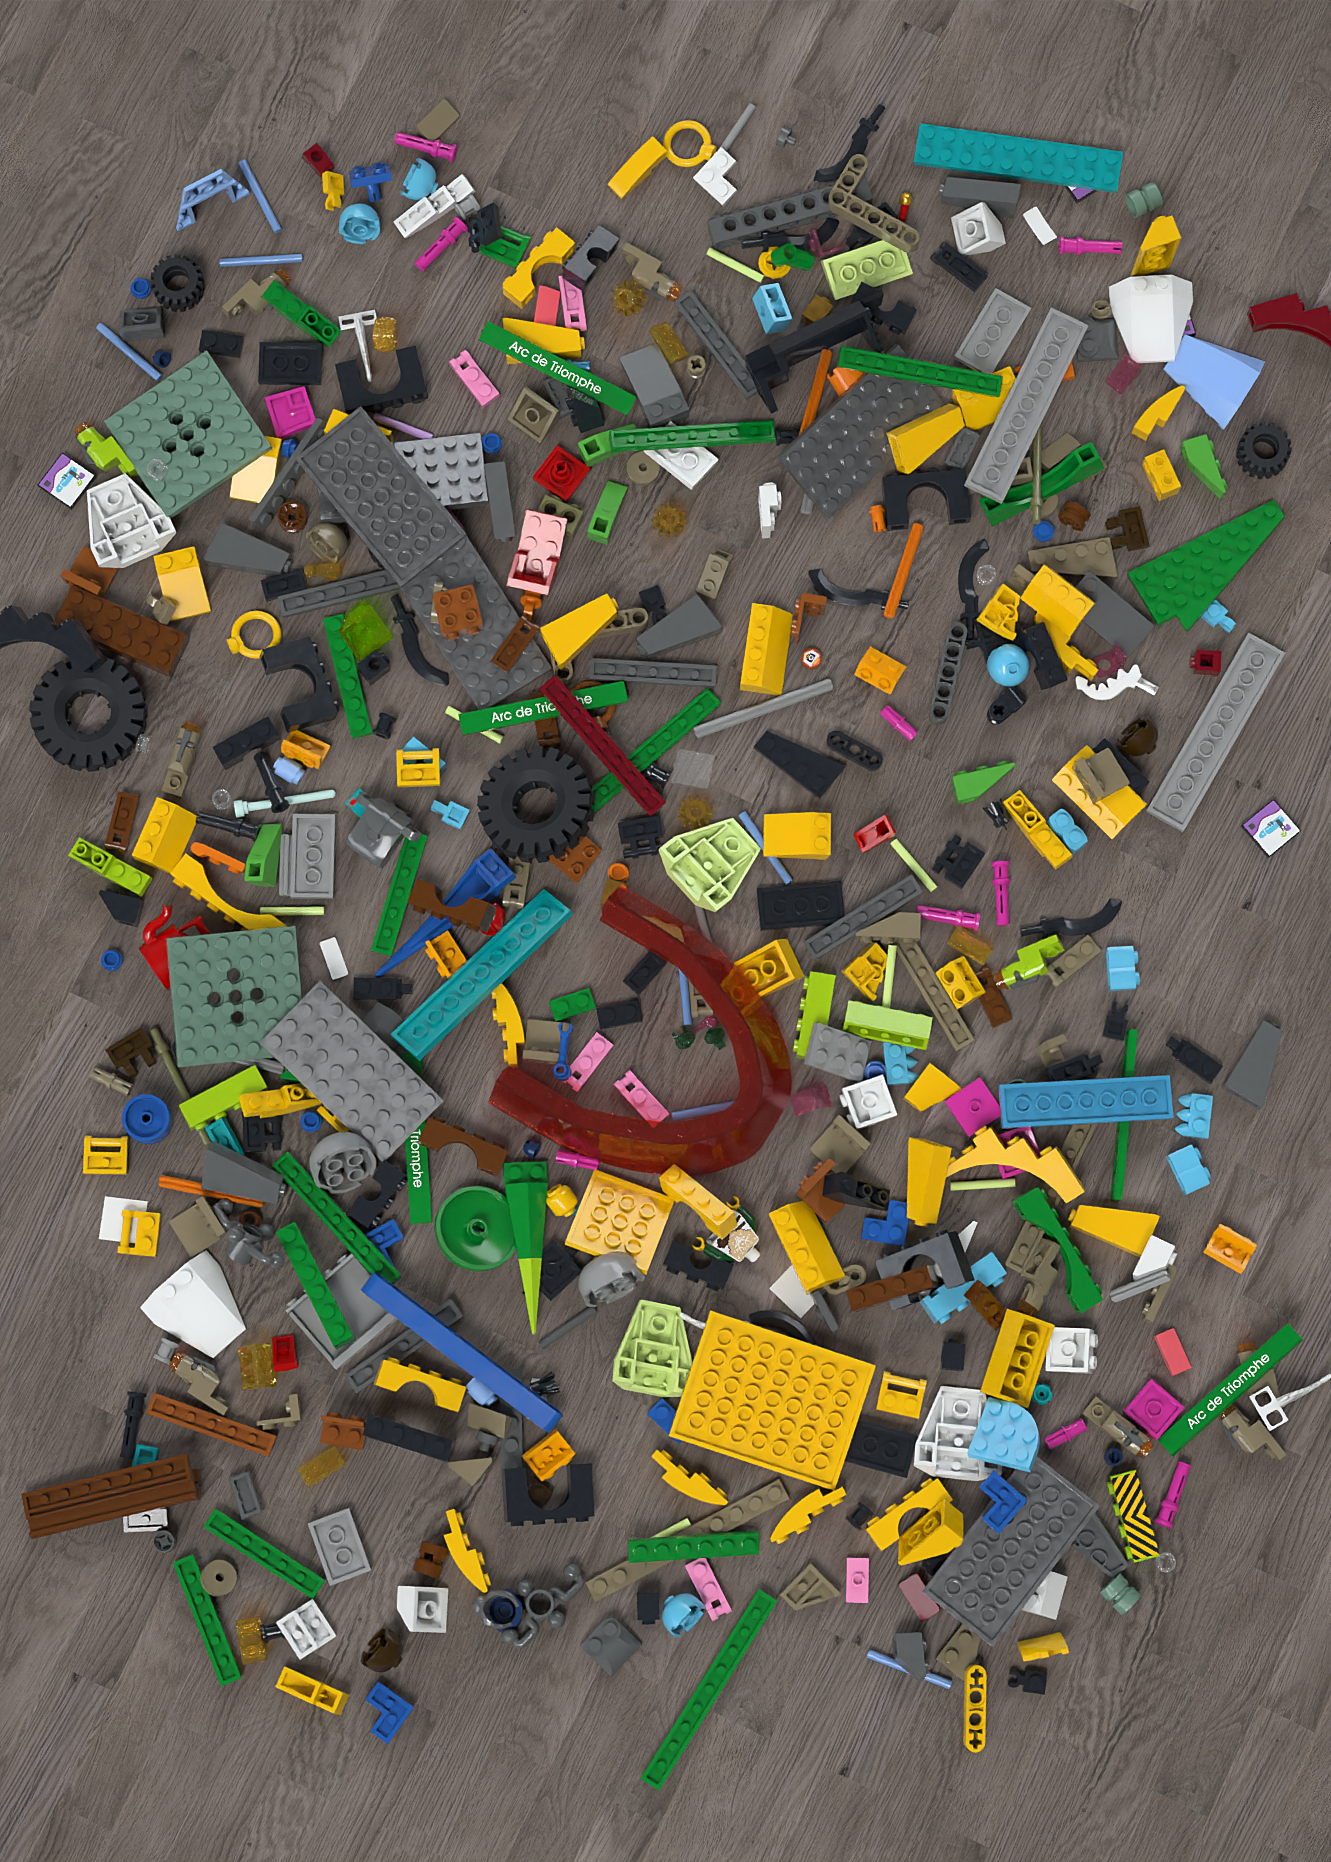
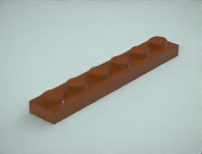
M153 1393L146 1414L270 1457L277 1438L275 1435Z

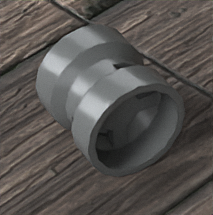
M159 1531L154 1535L152 1543L158 1552L168 1553L175 1549L177 1539L170 1531Z

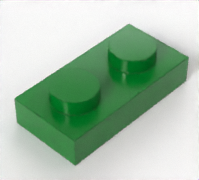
M589 988L549 1001L555 1022L596 1009Z

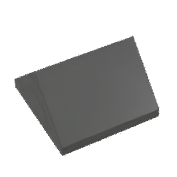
M162 306L120 311L119 333L122 340L130 342L165 338Z
M376 1002L363 1022L391 1050L394 1051L399 1043L393 1039L391 1033L405 1020L393 1010Z

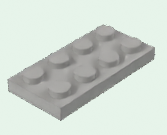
M995 288L955 354L954 359L977 372L994 373L1029 315L1031 308Z
M293 814L291 899H334L335 814Z

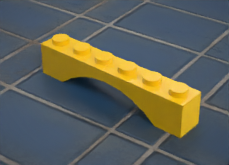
M186 853L170 873L174 878L173 883L182 889L184 886L191 890L189 893L198 901L203 899L208 902L206 906L215 913L218 911L222 912L225 915L224 919L233 926L235 923L242 927L241 931L286 927L284 923L271 914H250L237 910L225 903L212 889L203 865Z

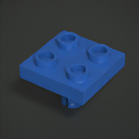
M377 162L372 164L373 167L364 168V166H357L352 168V171H348L351 187L366 186L369 202H375L373 193H375L377 201L381 200L382 197L378 183L392 180L389 163Z

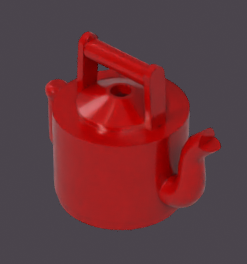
M163 904L161 915L145 925L143 929L144 943L139 947V950L163 986L169 991L170 979L166 938L189 936L183 931L193 925L201 935L210 934V932L201 921V916H198L179 928L171 924L155 935L156 931L168 922L171 917L173 905L166 907Z

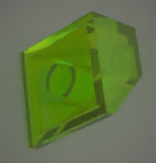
M363 599L346 612L338 632L359 662L394 638L373 607Z

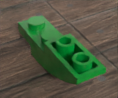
M275 280L270 283L261 296L282 317L327 347L331 346L342 331L310 305L304 304Z

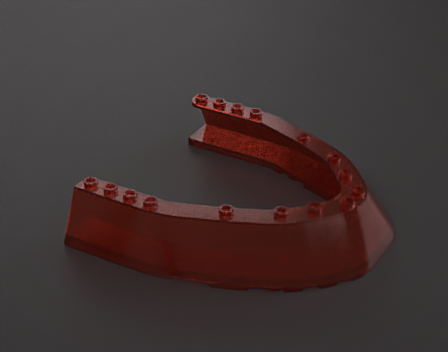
M621 884L603 905L602 916L599 921L680 969L704 998L726 1029L733 1046L740 1080V1091L737 1099L725 1110L684 1122L667 1123L630 1118L582 1108L519 1069L510 1066L505 1068L498 1077L488 1104L571 1152H580V1155L596 1158L600 1163L626 1170L662 1175L675 1164L689 1176H696L721 1171L740 1164L754 1156L761 1149L787 1107L791 1096V1068L780 1028L769 1008L749 980L719 948L694 928Z

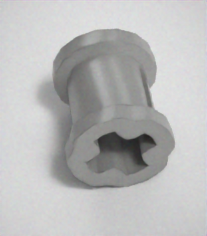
M472 194L460 204L456 203L453 205L462 221L466 220V216L480 210V206Z
M161 1338V1346L153 1358L171 1365L172 1355L179 1345Z

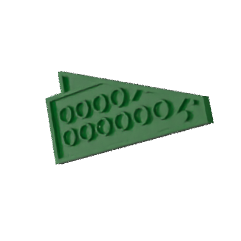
M1272 500L1128 572L1127 577L1157 626L1177 618L1187 633L1276 530L1285 516L1276 501Z

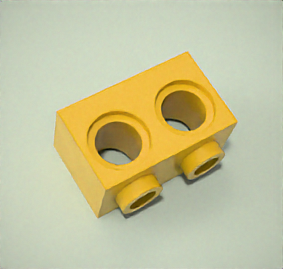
M1163 449L1146 456L1142 466L1158 500L1161 501L1178 494L1181 484L1165 450Z
M964 956L951 961L936 972L940 983L957 1009L969 1005L986 993Z

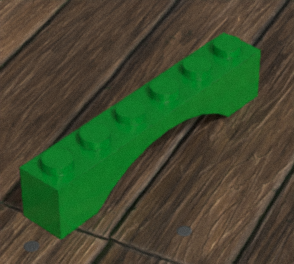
M1092 442L1072 451L1058 466L1041 476V498L1043 500L1104 469L1101 458ZM1033 481L1009 488L1002 504L986 496L979 499L981 507L992 527L1030 508V500L1033 498Z
M1033 1187L1011 1201L1022 1220L1042 1229L1053 1242L1061 1246L1059 1252L1066 1269L1067 1284L1065 1295L1076 1313H1083L1103 1300L1101 1296L1102 1290L1097 1283H1093L1090 1277L1092 1275L1090 1269L1086 1264H1082L1079 1258L1081 1256L1079 1250L1075 1245H1071L1068 1239L1070 1235L1064 1226L1061 1227L1057 1220L1059 1216L1055 1209L1050 1208L1048 1205V1197L1044 1190L1039 1189V1187Z
M293 1222L276 1231L335 1349L337 1350L356 1340L296 1222Z

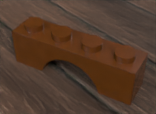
M419 879L416 880L407 903L413 906V911L424 915L427 912L437 920L442 921L445 918L455 926L460 927L463 924L467 926V929L476 933L479 930L488 932L497 910L490 903L470 897L460 906L447 907L443 901V891L436 885Z
M435 1116L433 1119L428 1118L418 1141L419 1145L438 1152L448 1144H463L473 1151L477 1160L478 1170L495 1177L498 1176L508 1153L504 1149V1145L497 1142L490 1144L485 1141V1137L473 1133V1136L464 1133V1128L457 1125L450 1127L441 1118Z
M926 1265L848 1289L846 1292L851 1310L862 1311L896 1298L938 1288L939 1284L934 1266Z

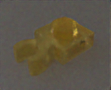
M340 563L304 566L306 578L321 576L325 580H335L337 577H342Z

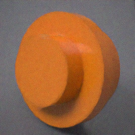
M614 863L609 867V879L622 883L628 879L629 871L624 864Z

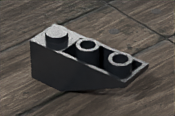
M844 1172L825 1176L823 1197L839 1203L888 1211L890 1190Z

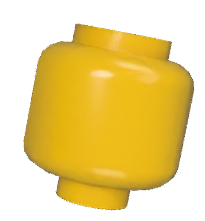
M555 1185L547 1192L546 1203L556 1216L564 1215L568 1217L576 1211L574 1207L577 1205L578 1199L567 1185Z

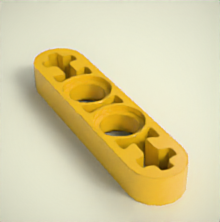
M971 1664L966 1668L964 1677L963 1742L968 1750L976 1753L980 1752L985 1746L987 1675L983 1667L978 1664ZM975 1669L981 1673L976 1678V1684L981 1685L980 1688L976 1686L970 1687V1684L975 1685V1679L970 1676L971 1673L975 1672ZM973 1691H979L981 1695L977 1703L970 1701V1694ZM973 1713L980 1715V1722L977 1725H971L969 1722V1718ZM969 1729H980V1732L975 1731V1737L979 1740L975 1747L969 1743L974 1738V1733L969 1731Z

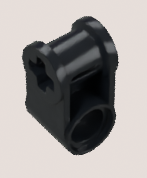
M1011 686L991 704L987 712V719L992 724H1001L1010 715L1017 712L1027 700L1014 686ZM994 711H1001V714L995 715Z

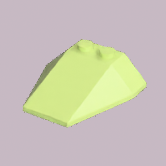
M734 818L675 836L659 848L667 875L696 906L713 912H717L732 899L761 850Z
M639 1300L614 1359L612 1379L614 1383L624 1390L660 1397L682 1396L692 1366V1358L684 1322L679 1316L681 1313L680 1307Z

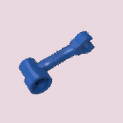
M560 1023L558 1026L560 1031L559 1056L553 1073L558 1080L566 1081L572 1074L571 1068L566 1062L569 1038L573 1032V1025L570 1023L569 1030L564 1032L562 1030L563 1024ZM564 1068V1072L559 1074V1069Z

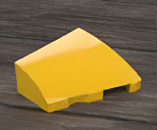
M1002 584L997 588L976 620L995 633L1013 640L1016 637L1014 632L1015 622L1018 620L1017 606L1019 605L1020 596L1005 584Z
M876 942L869 943L841 971L871 1001L876 999L877 996L875 994L879 982L882 983L883 971L887 963V954Z
M929 1063L908 1091L904 1100L922 1112L930 1106L944 1101L962 1088Z
M1060 1632L1017 1642L1021 1660L1023 1661L1046 1658L1058 1653H1069L1068 1646Z

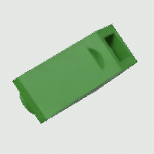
M630 424L612 430H626L637 428L635 424ZM609 431L595 434L578 442V451L588 467L621 453H611Z
M1207 434L1182 441L1180 450L1186 467L1219 499L1223 498L1227 490V484L1224 478L1221 479L1219 473L1221 471L1218 459L1214 458V446L1212 441L1208 440Z
M610 481L607 482L587 531L588 539L608 545L628 487Z
M1008 761L997 763L996 767L988 768V766H981L976 768L974 772L968 773L967 770L955 773L951 783L957 805L979 800L1013 771L1015 763L1009 764Z
M282 824L262 825L246 861L244 881L256 887H275Z

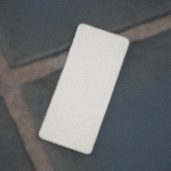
M1037 207L1023 214L1027 223L1043 245L1057 238Z
M333 937L320 942L332 979L335 980L348 975L336 938Z

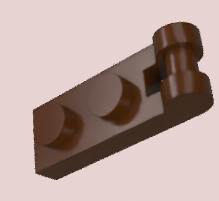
M524 614L490 661V663L507 674L541 628L539 624L529 621V617ZM523 627L529 630L527 635L520 631Z
M541 692L530 693L531 699L545 697ZM556 717L535 721L539 746H543L544 749L550 746H554V748L561 747ZM552 733L553 738L544 739V734Z
M118 791L105 842V850L112 851V849L119 850V853H127L140 800L139 796ZM115 835L122 836L121 842L114 841Z
M988 966L982 967L981 971L975 973L978 980L985 978L987 984L982 987L986 993L980 996L978 1000L992 1029L1011 1021L1013 1018L999 992Z
M977 1280L963 1296L985 1322L997 1331L1000 1327L999 1324L1004 1320L1007 1310L1004 1309L987 1287Z

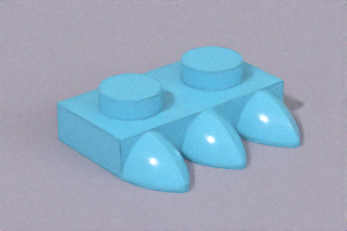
M883 1042L887 1086L909 1084L919 1078L917 1073L907 1070L918 1063L915 1058L906 1056L916 1048Z
M1191 1093L1178 1098V1101L1185 1107H1189V1109H1183L1176 1113L1181 1120L1187 1123L1175 1127V1130L1186 1137L1208 1139L1213 1096Z

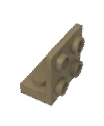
M1109 748L1086 760L1081 758L1075 761L1072 767L1093 804L1128 786L1130 783Z
M532 1019L527 1021L523 1062L550 1065L558 1063L560 1031L558 1026L562 1022ZM562 1023V1030L567 1032L570 1024Z
M838 1115L831 1126L810 1147V1151L824 1163L830 1158L835 1163L831 1169L834 1173H846L865 1153L871 1143Z
M203 1196L195 1200L197 1204L169 1221L190 1257L196 1256L227 1236L225 1228L221 1225L208 1201Z

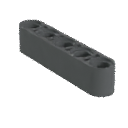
M960 622L950 625L944 645L929 711V719L935 725H941L946 722L952 702L967 636V628ZM959 630L963 636L956 638L951 632ZM949 650H955L958 656L955 658H951L948 656L947 652ZM950 670L953 672V676L947 678L942 672ZM946 690L949 696L945 698L940 697L938 691ZM937 709L942 710L944 716L938 718L934 715L933 711Z

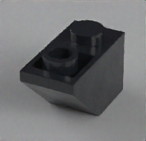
M572 388L566 389L568 397L565 398L568 409H572L573 412L570 415L573 427L577 426L580 433H584L604 426L600 408L595 398Z
M107 888L106 891H99L100 897L117 923L138 928L144 902L139 899L140 896L132 893H127V896L121 895L119 891Z

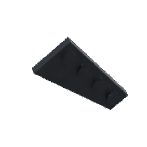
M766 731L753 747V749L819 800L846 768L843 764L769 731Z

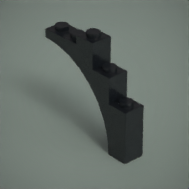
M11 605L1 611L0 649L22 642L46 643L69 656L83 672L91 674L107 661L78 620L67 619L60 624L59 628L48 613L38 612L29 620L21 607Z

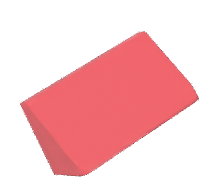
M539 286L534 323L556 325L560 291L546 286Z
M1174 1328L1154 1336L1171 1377L1192 1368Z

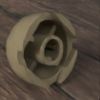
M331 522L318 523L306 533V540L309 538L311 541L309 547L323 561L326 562L329 559L332 561L331 564H335L345 554L348 542L345 530L340 525Z

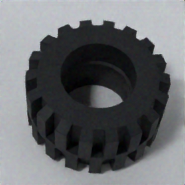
M175 254V258H171L170 255L166 256L167 260L163 261L161 259L158 261L160 265H155L153 268L154 273L151 272L150 277L152 281L150 283L159 304H163L165 309L168 310L170 307L173 312H176L177 309H180V312H185V308L188 307L189 310L193 308L192 304L198 305L200 302L199 297L203 298L205 284L201 270L198 265L196 266L195 261L192 259L189 261L187 256H183V258H180L179 254ZM175 276H185L189 279L187 286L180 291L169 290L166 286L168 281Z
M1261 422L1259 426L1256 423L1252 425L1251 429L1245 430L1236 448V458H1239L1237 463L1239 466H1244L1242 469L1244 473L1248 471L1250 472V477L1257 475V479H1262L1263 476L1269 479L1272 475L1276 476L1280 470L1284 469L1290 458L1292 447H1290L1291 440L1286 439L1288 436L1287 432H1281L1282 427L1278 426L1275 428L1273 427L1274 423L1270 422L1269 425H1266V422ZM1258 442L1269 444L1275 452V457L1271 459L1258 457L1254 453L1252 445Z

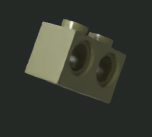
M545 495L538 511L546 513L545 510L552 507L556 509L553 515L574 517L575 521L567 523L565 536L573 539L584 518L583 511L577 505L563 503L562 499L557 496L551 495L549 497Z

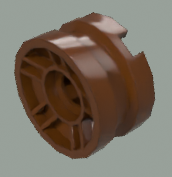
M288 501L278 509L277 518L279 525L287 533H299L306 527L308 518L302 504L296 501ZM290 514H293V516H296L295 520H290V519H289V518H290Z
M1065 502L1064 510L1060 511L1058 515L1059 521L1066 526L1067 524L1072 526L1071 529L1083 531L1086 526L1085 522L1091 517L1090 512L1077 503Z

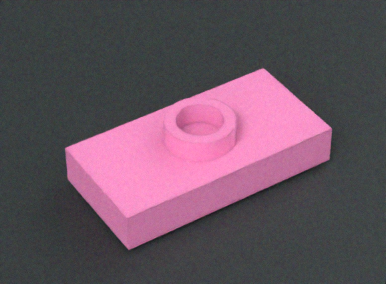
M847 1558L846 1602L868 1603L869 1558Z

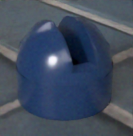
M164 350L156 351L152 357L153 362L161 368L167 367L171 361V355Z
M532 1139L527 1140L523 1145L524 1153L532 1158L538 1155L541 1148V1143Z
M1116 1448L1108 1449L1104 1454V1461L1110 1466H1117L1123 1460L1122 1452ZM1110 1452H1112V1463L1110 1462Z

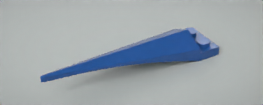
M490 848L471 864L463 877L443 900L444 904L447 907H457L464 904L470 897L489 902L501 893L500 890L513 881L516 876ZM430 916L390 960L376 972V978H380L426 946V941H432L454 925L449 923L448 919L443 918L440 921Z

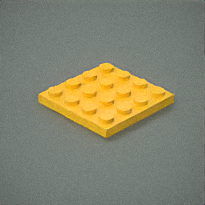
M594 1170L565 1245L597 1257L610 1252L627 1253L636 1260L637 1267L646 1275L673 1207L674 1200L669 1196Z

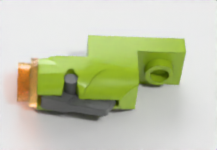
M83 422L75 428V437L89 465H97V467L104 471H108L117 465L123 474L128 473L131 478L138 475L134 465L112 436L105 439L88 422Z
M1053 935L1017 950L1020 961H1016L1006 968L998 970L997 974H994L999 989L1011 990L1033 984L1038 981L1040 976L1048 973L1049 969L1045 959L1065 951L1058 936Z

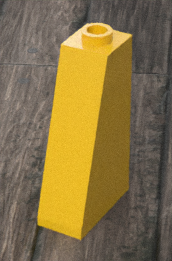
M503 318L505 330L562 359L581 357V350L585 349L584 337L579 336V330ZM506 355L507 364L522 363Z
M949 403L887 432L897 471L905 474L911 473L965 426L963 413L959 406Z
M607 593L540 628V633L560 670L569 664L617 618L618 604L614 598L610 599Z
M909 1137L907 1218L915 1220L914 1224L920 1226H927L928 1223L937 1224L952 1148L927 1139Z
M1079 1205L1077 1209H1072L1068 1220L1071 1221L1069 1227L1141 1258L1160 1216Z

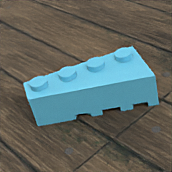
M993 1252L970 1266L974 1281L951 1289H947L944 1284L919 1302L934 1324L938 1321L943 1324L952 1317L950 1315L952 1311L957 1309L960 1312L970 1305L963 1295L977 1280L981 1281L986 1287L992 1284L994 1288L1005 1281L1003 1276L1007 1272Z

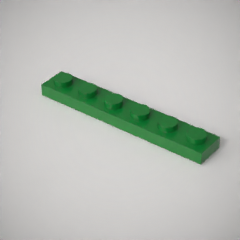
M339 614L323 618L351 738L356 739L372 735L344 615Z
M422 834L417 842H413L407 837L404 839L371 952L388 957L393 955L407 909V901L413 889L428 835Z
M216 1508L203 1526L312 1599L315 1598L326 1581Z
M758 1531L627 1539L628 1562L639 1563L758 1555L759 1533Z
M192 1554L173 1562L221 1687L241 1679L242 1675L211 1596L201 1585V1571L195 1555Z

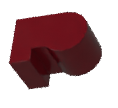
M315 143L302 155V159L311 166L320 178H322V173L330 172L335 168L318 143Z

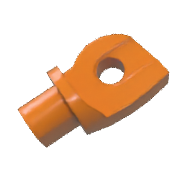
M525 590L520 601L525 606L523 614L529 617V621H532L534 609H538L542 605L541 593Z

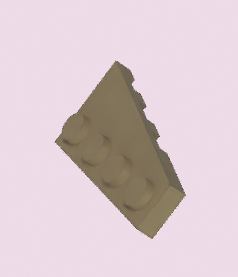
M1110 537L1027 552L1030 571L1034 574H1037L1043 565H1047L1058 574L1085 576L1090 571L1097 578H1118Z

